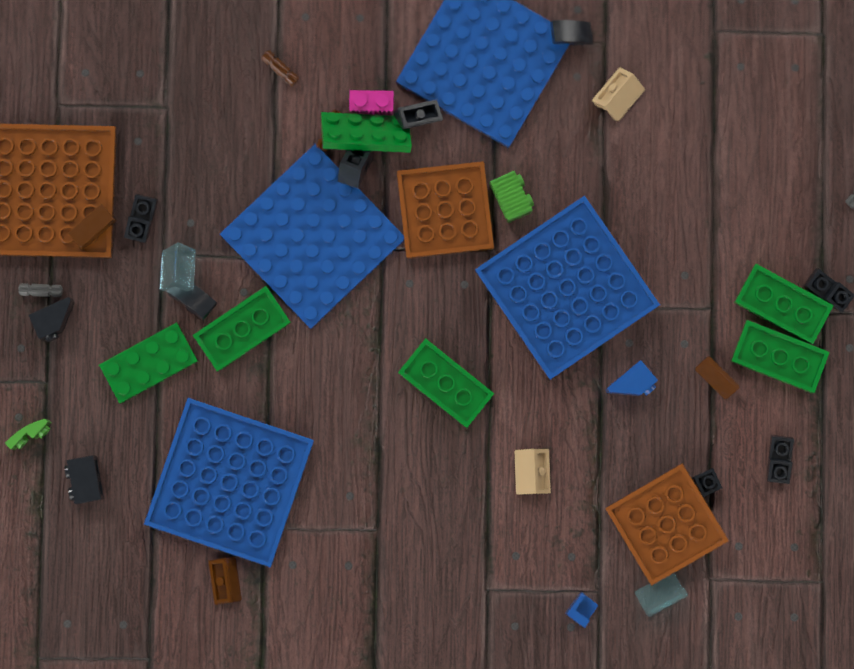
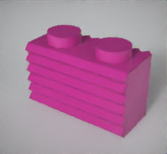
M350 90L349 111L351 114L393 116L394 91Z

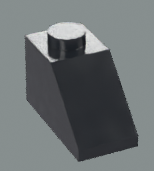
M67 297L28 315L40 340L51 342L59 338L58 334L64 331L74 306L72 298Z

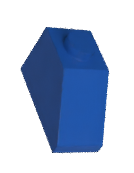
M640 360L605 390L607 393L640 396L644 393L647 396L656 388L654 384L658 380Z

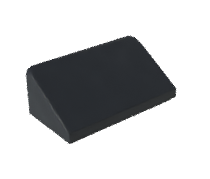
M437 99L400 107L393 112L394 117L403 130L443 121Z

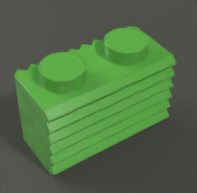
M512 171L490 181L492 191L507 223L532 213L534 203L530 194L525 195L522 188L525 186V183L520 174L516 175L515 171Z

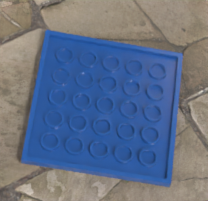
M444 0L396 80V84L426 101L437 99L440 109L509 148L570 43L553 44L550 27L551 21L514 0Z
M316 144L220 233L225 241L310 329L323 319L404 241V235L358 188L337 182L339 168L321 149L317 148Z
M585 196L475 269V272L549 380L660 305Z
M187 398L144 525L271 567L314 440Z

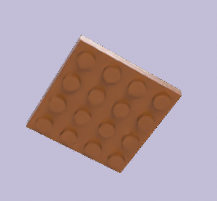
M484 161L397 171L406 259L494 249Z
M683 463L605 508L651 586L729 541Z

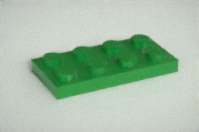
M321 112L323 149L411 153L410 128L403 130L392 115Z
M754 264L734 301L735 304L811 345L814 344L834 306L758 264Z
M265 286L193 334V337L216 371L219 372L288 326L291 322L267 286Z
M746 320L730 362L813 394L830 352Z
M176 322L99 364L118 402L122 404L197 363L198 360Z
M426 338L398 372V374L465 428L471 424L495 394Z

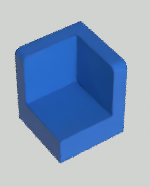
M580 592L565 614L585 628L598 604Z

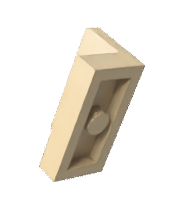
M619 67L592 101L596 106L606 110L615 121H619L644 92L645 88L633 73Z
M549 449L515 450L516 494L551 493Z

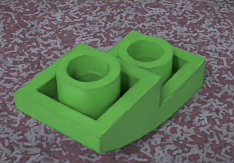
M43 419L31 423L16 432L5 444L12 450L21 449L28 442V436H31L33 439H38L39 437L42 439L50 431L49 426L52 422Z

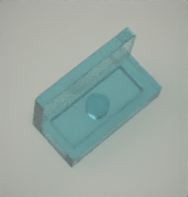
M178 242L162 252L160 290L166 291L173 286L185 291L194 289L196 249Z
M675 573L652 586L649 583L635 591V595L648 617L688 596Z

